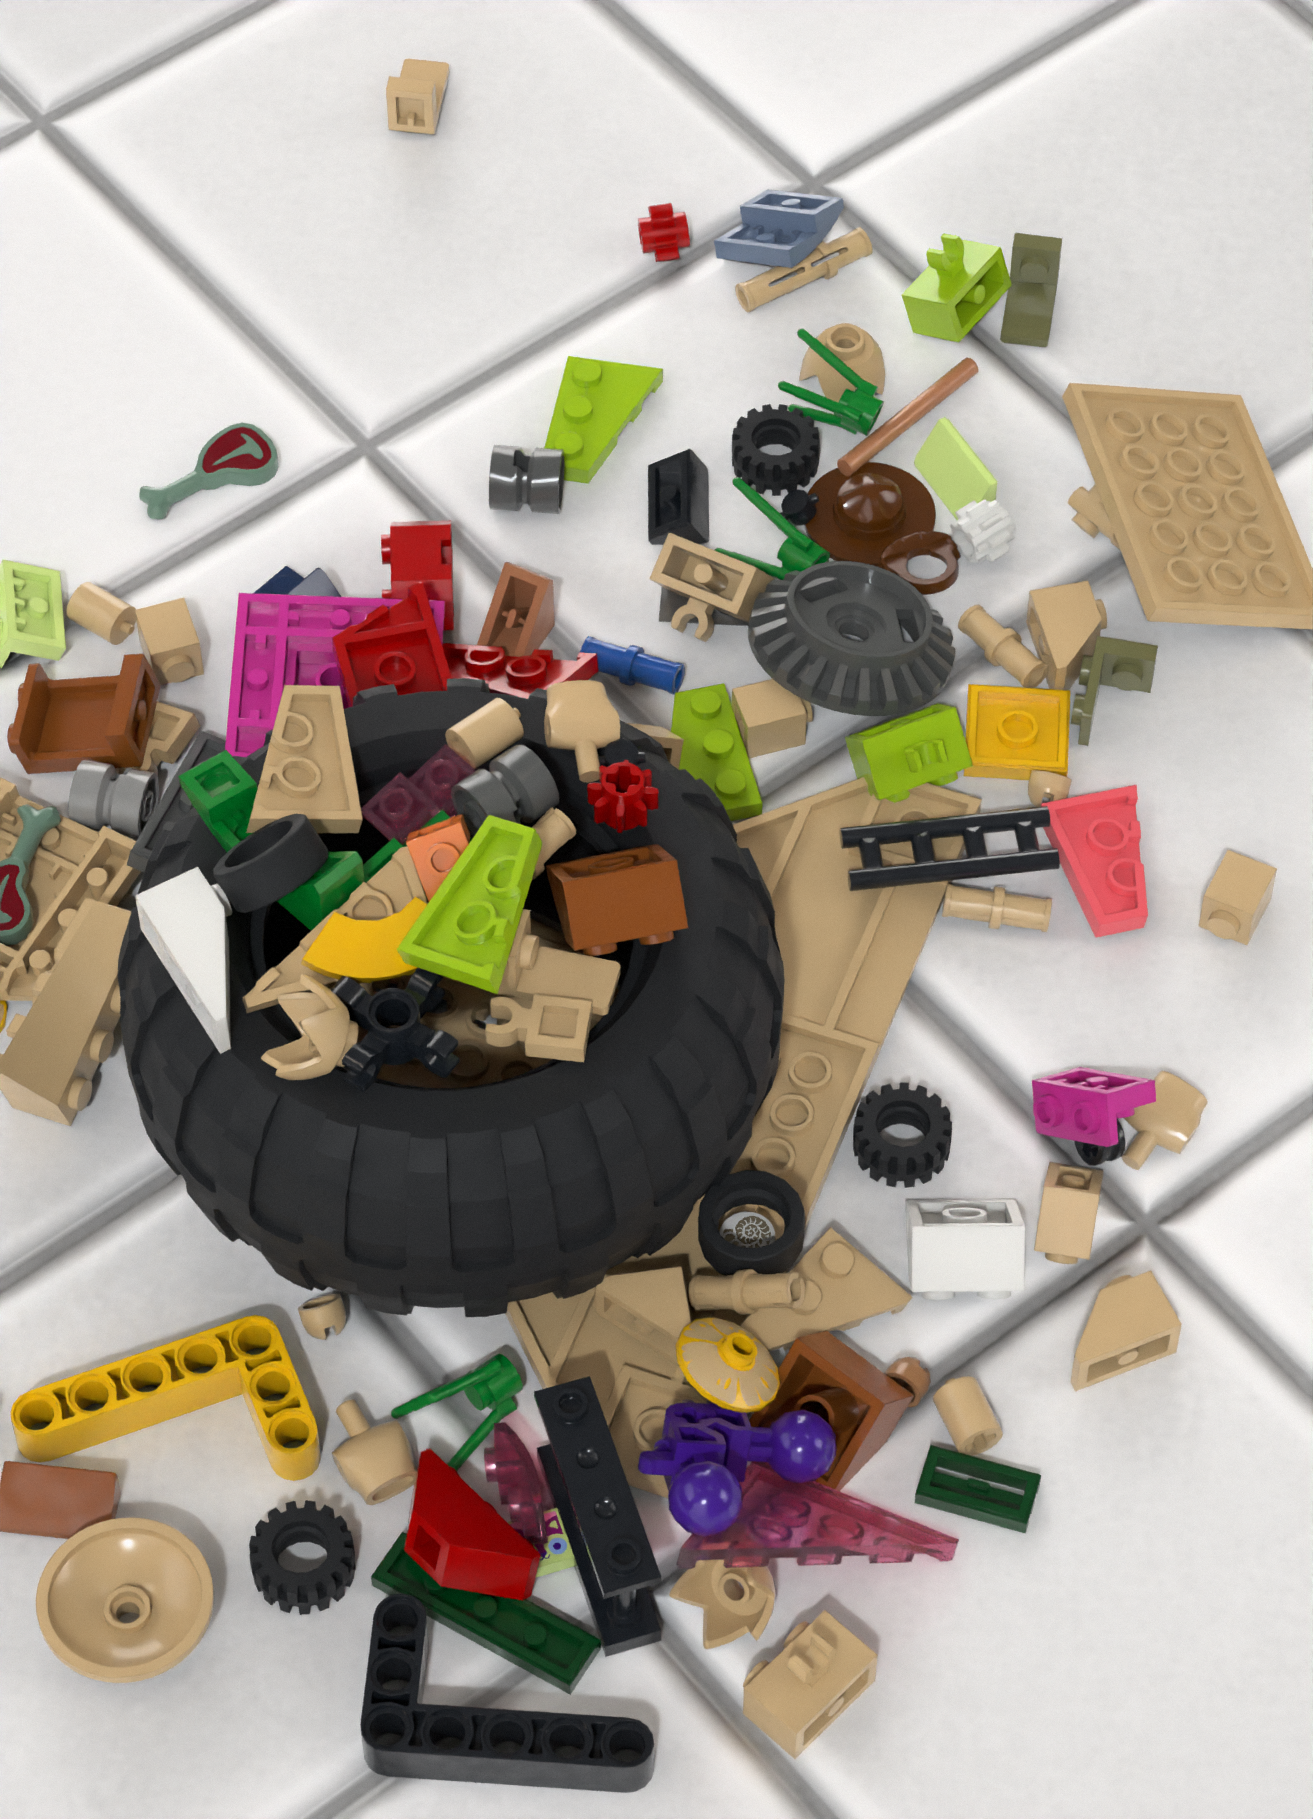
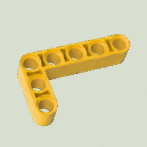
M258 1315L246 1316L30 1390L17 1398L10 1411L19 1451L30 1461L41 1463L55 1460L243 1395L269 1463L278 1476L292 1481L305 1479L317 1470L321 1460L316 1421L280 1332L273 1321ZM254 1348L266 1349L261 1354H246L247 1351ZM198 1367H212L206 1373L198 1374L192 1372ZM147 1385L159 1386L151 1392L138 1391ZM272 1394L285 1395L284 1398L278 1401L264 1400V1398ZM91 1404H104L102 1408L95 1411L84 1410L85 1407ZM36 1423H50L47 1427L40 1430L29 1429ZM298 1440L304 1442L298 1448L290 1449L283 1447L289 1441Z

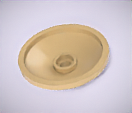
M134 1517L99 1522L70 1537L57 1549L46 1564L36 1593V1613L40 1630L45 1642L54 1655L64 1665L85 1677L111 1683H129L149 1679L179 1664L196 1648L209 1626L214 1607V1589L210 1569L196 1545L171 1526L155 1520ZM132 1612L139 1615L131 1623H123L119 1620L126 1613Z

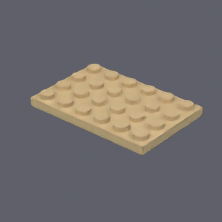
M1069 383L1062 398L1147 621L1313 629V568L1242 396Z

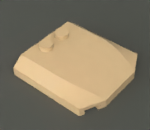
M1 777L0 861L11 856L23 830V821L18 815L17 808L26 804L37 810L45 808L20 796L16 784ZM60 815V824L44 834L29 865V882L25 893L33 908L34 924L32 930L24 940L17 944L6 946L0 943V1000H33L31 989L41 972H53L56 967L54 949L85 897L117 907L141 872L127 866L130 851L136 843L135 840L105 826L98 833Z

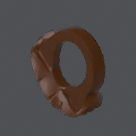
M922 531L896 539L885 547L880 556V568L903 578L922 595L935 594L948 589L955 583L959 574L958 559L961 555L957 549V544L950 535L943 532ZM920 555H930L942 560L947 568L938 577L921 579L907 571L908 560Z

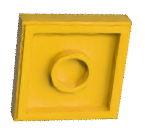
M968 684L965 741L973 766L964 769L963 776L1029 780L1032 770H1040L1067 777L1070 690Z

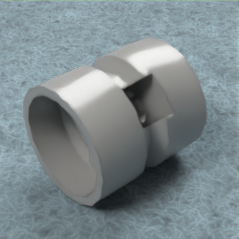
M82 760L74 774L70 789L68 817L92 830L100 831L103 826L106 827L109 824L112 830L124 836L139 838L157 807L159 795L158 776L154 772L127 768L123 774H117L116 768L112 764Z

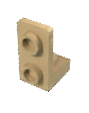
M405 59L400 77L389 76L386 87L389 130L425 134L435 133L449 75L448 63Z
M523 909L498 994L533 1001L534 994L592 1000L593 1014L606 1015L609 1012L619 980L620 964L616 961L539 946V936L531 934L530 910Z

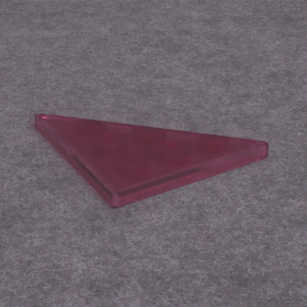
M752 1461L746 1468L744 1482H739L742 1487L743 1503L736 1522L721 1534L704 1537L691 1534L680 1549L676 1565L682 1569H693L697 1560H724L723 1565L725 1568L768 1566L770 1558L796 1557L798 1566L841 1564L843 1556L869 1555L868 1560L870 1564L912 1562L914 1554H927L941 1562L954 1558L959 1539L815 1481L797 1484L783 1480L771 1469L768 1462Z

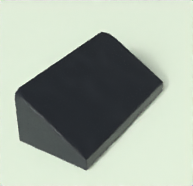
M691 449L648 465V541L652 545H664L668 533L697 544L709 542L708 469Z

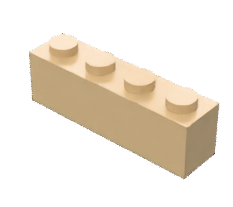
M85 897L54 949L56 967L53 972H41L31 988L33 1000L27 1016L16 1013L6 1030L7 1036L11 1037L12 1041L5 1053H0V1090L12 1108L71 1126L77 1111H82L87 1106L92 1093L91 1080L99 1062H105L111 1053L114 1042L113 1031L120 1018L118 958L132 911Z

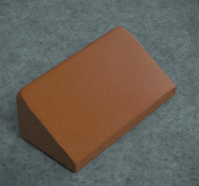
M5 1461L0 1482V1532L69 1539L91 1525L116 1519L121 1495L118 1476L116 1473Z

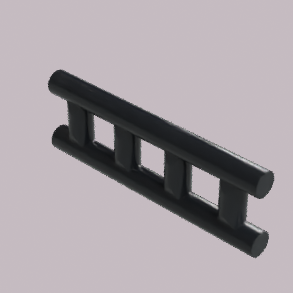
M1048 806L839 829L841 848L859 847L863 869L848 871L850 891L1053 870L1060 867L1058 849L1040 850L1035 828L1050 826ZM1014 830L1019 852L988 856L983 834ZM963 836L967 858L936 861L931 839ZM911 841L914 864L883 866L880 845Z

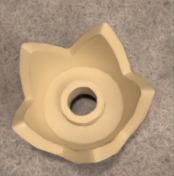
M841 323L824 330L815 338L863 380L877 386L876 392L878 394H883L885 368L882 351L870 334L856 325ZM810 347L808 348L802 361L799 381L807 380L816 375L825 397L839 402L846 388L851 391L856 389L854 385Z
M304 974L301 975L300 984L314 993L296 992L277 996L279 1004L300 1032L301 1038L286 1045L270 1049L261 1057L264 1062L277 1069L276 1076L287 1080L313 1079L330 1073L335 1066L344 1067L342 1059L347 1051L357 1043L358 1024L350 1020L349 1011L345 1004L330 989Z
M713 1547L698 1552L700 1560L680 1577L670 1591L669 1596L675 1600L703 1608L702 1630L703 1646L705 1649L730 1643L748 1632L757 1641L764 1632L774 1610L775 1587L768 1567L751 1552L737 1547ZM737 1581H739L742 1584L744 1589H742L739 1586Z

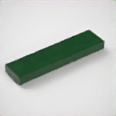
M402 1532L372 1574L371 1582L373 1587L388 1595L404 1593L414 1596L421 1601L426 1610V1616L571 1695L601 1650V1639L527 1599L522 1601L441 1587L404 1551L406 1533Z

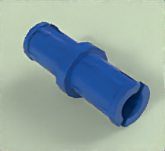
M588 636L580 650L582 653H597L599 671L619 677L620 683L628 686L639 683L675 695L679 691L684 679V664L645 654L643 647L630 645L628 648Z

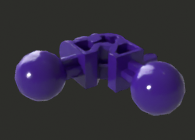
M685 1399L682 1403L670 1405L666 1409L662 1438L655 1443L652 1451L640 1453L638 1470L647 1475H664L668 1489L669 1511L674 1520L685 1531L702 1537L721 1534L732 1526L742 1509V1487L739 1482H744L747 1461L768 1462L771 1469L783 1480L797 1484L812 1482L830 1470L836 1457V1435L831 1426L822 1417L806 1410L786 1412L772 1422L770 1428L751 1427L746 1412L739 1413L723 1409L709 1400L705 1404Z

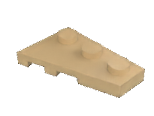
M284 685L246 833H254L269 823L296 813L306 815L317 833H359L363 818L340 686Z

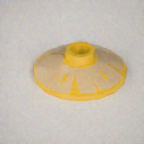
M714 1317L696 1319L682 1329L675 1345L677 1363L686 1380L704 1398L723 1409L739 1413L758 1412L773 1402L780 1386L778 1367L768 1349L752 1333L733 1322Z

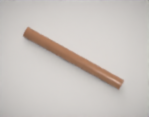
M968 357L963 359L837 461L840 472L845 476H851L977 374L978 366L976 362Z

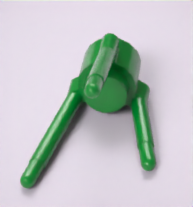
M799 329L797 331L798 337L857 389L853 392L846 388L839 402H836L802 387L795 386L786 381H780L778 383L780 390L834 412V414L796 404L789 405L788 411L792 412L795 408L803 411V417L810 416L815 421L843 428L855 435L859 432L868 436L884 404V401L874 397L878 387L863 380L805 329Z
M735 477L733 479V485L788 537L781 545L777 554V559L782 562V567L722 548H716L714 551L757 567L769 576L779 580H784L786 573L795 570L802 572L811 566L829 562L830 552L799 532L741 478Z
M496 1353L465 1375L392 1409L391 1416L394 1419H399L463 1390L468 1400L476 1409L480 1411L487 1407L491 1409L492 1412L447 1463L448 1466L458 1471L503 1418L517 1410L512 1397L522 1391L523 1384L520 1375L511 1361L503 1354Z

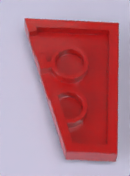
M443 643V650L452 679L485 680V683L489 686L490 693L506 694L528 699L529 695L537 688L547 690L550 686L560 682L589 680L599 671L597 653L579 652L577 661L554 659L553 650L534 649L531 655L516 657L505 656V651L502 647Z

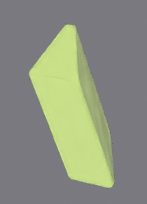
M946 417L939 419L917 453L914 465L955 519L958 520L955 512L970 502L975 501L978 504L983 500L990 502L996 500L997 480L950 420H947Z

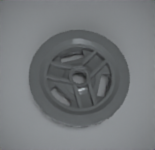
M831 561L820 563L802 572L795 570L786 573L784 580H772L767 584L765 592L759 593L756 597L748 622L747 633L752 653L757 662L773 680L794 695L810 703L852 715H897L926 705L936 698L946 686L955 658V648L951 646L953 640L951 630L942 626L943 617L938 611L930 609L923 595L913 585L898 575L877 566L860 562ZM900 625L908 632L913 642L903 641ZM841 634L853 635L863 641H853L843 637Z

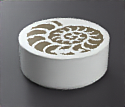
M754 1212L736 1213L727 1218L720 1228V1235L726 1241L739 1247L759 1248L770 1245L775 1241V1231L771 1222L764 1216Z

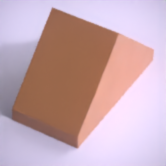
M505 562L477 645L502 647L505 651V656H528L532 654L534 649H539L555 625L553 580L510 562Z

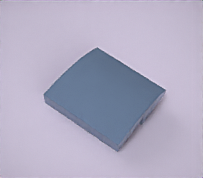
M768 189L740 205L742 224L714 240L716 257L718 259L792 268L805 259L830 232L844 208L843 198Z

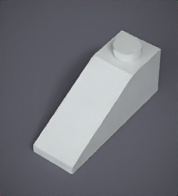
M196 867L137 894L135 897L142 932L221 1054L231 1049L229 937L226 917L232 914V910L227 896L219 884L216 883L210 886L200 869Z

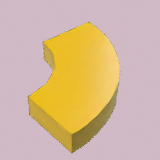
M415 896L400 912L380 920H354L334 912L302 958L301 964L327 977L339 980L341 976H346L357 983H371L372 981L392 979L404 975L409 976L418 967L406 964L398 953L397 948L423 912L427 903Z

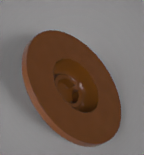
M867 462L851 476H845L838 468H835L819 478L807 493L808 495L816 493L819 502L815 503L817 508L815 516L809 523L804 525L805 531L811 540L830 552V558L835 561L860 562L880 568L881 553L894 540L916 532L934 531L936 510L931 494L916 477L892 465Z

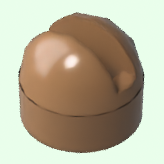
M916 1357L898 1358L884 1373L914 1395L908 1407H915L919 1404L931 1383L929 1370L921 1368L919 1366L920 1360Z

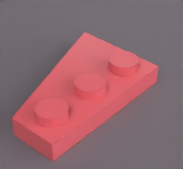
M1137 785L1041 803L1040 806H1048L1050 826L1043 827L1052 848L1058 849L1062 869L1095 938L1144 928L1148 917L1144 864L1140 860V821H1137L1136 815Z

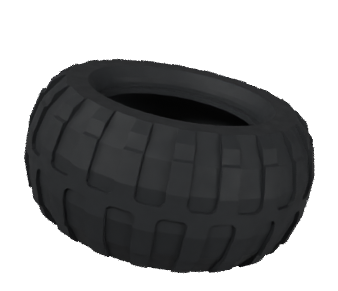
M460 678L447 679V691L398 695L394 684L359 691L356 696H353V706L344 709L363 820L359 833H318L328 852L357 851L364 865L393 838L403 845L409 833L421 829L441 810L450 818L457 816L458 814L451 799L452 787L478 769H485L489 772V764L492 760L515 745H524L531 749L549 770L559 793V804L556 808L571 820L576 829V835L561 846L544 863V871L537 878L532 879L523 909L530 910L531 919L542 922L563 933L548 880L546 865L652 844H658L673 856L678 864L688 928L673 931L674 939L667 942L642 945L639 938L617 942L618 949L614 952L593 956L616 961L620 964V976L616 986L619 992L610 1006L608 1014L603 1015L601 1020L590 1030L584 1062L552 1059L546 1064L524 1074L502 1081L459 1088H425L402 1085L376 1078L371 1086L362 1092L344 1082L343 1077L350 1070L346 1066H335L330 1073L313 1079L287 1080L276 1076L277 1069L264 1062L261 1057L270 1049L300 1039L301 1034L280 1004L247 1013L243 997L256 986V982L272 967L275 968L293 952L299 946L300 941L311 930L277 901L247 913L236 911L229 901L232 914L226 917L229 937L231 1049L220 1054L142 932L137 907H133L118 958L120 1025L128 1074L136 1094L140 1116L148 1137L175 1174H182L188 1195L219 1232L231 1242L240 1239L248 1246L252 1245L263 1254L278 1275L293 1284L311 1291L314 1288L324 1291L326 1288L331 1287L340 1292L360 1296L366 1309L387 1314L407 1315L412 1313L414 1306L430 1308L464 1307L465 1317H487L507 1313L508 1302L531 1299L553 1292L557 1299L562 1297L566 1299L596 1287L602 1283L608 1269L624 1262L631 1256L639 1258L645 1253L651 1256L667 1245L680 1233L693 1210L694 1204L706 1194L709 1187L713 1184L720 1187L731 1173L752 1136L753 1119L770 1092L777 1073L784 1005V965L776 938L775 910L771 895L749 848H740L738 846L736 831L724 805L701 778L696 780L686 769L678 770L670 764L662 745L648 734L620 720V737L634 743L638 752H645L646 763H640L638 767L641 771L646 769L652 771V787L659 789L658 809H647V826L642 827L638 825L633 829L623 830L622 833H618L617 829L608 826L605 821L601 823L594 821V805L588 803L587 786L589 783L579 780L575 750L551 748L546 744L544 719L547 707V690L537 688L526 699L512 695L490 693L489 686L485 683V680ZM501 698L512 709L517 708L521 714L519 719L523 726L524 735L520 740L475 770H468L452 754L447 744L445 733L449 728L493 699ZM273 729L266 733L262 748L247 757L233 756L257 783V788ZM606 747L597 749L598 756L604 755ZM191 804L190 811L186 816L179 818L171 831L164 830L156 842L147 862L138 894L196 867L200 869L210 886L218 884L214 878L213 870L227 852L209 830L193 804ZM520 820L521 825L528 826L531 828L538 821L536 820L533 823H524Z

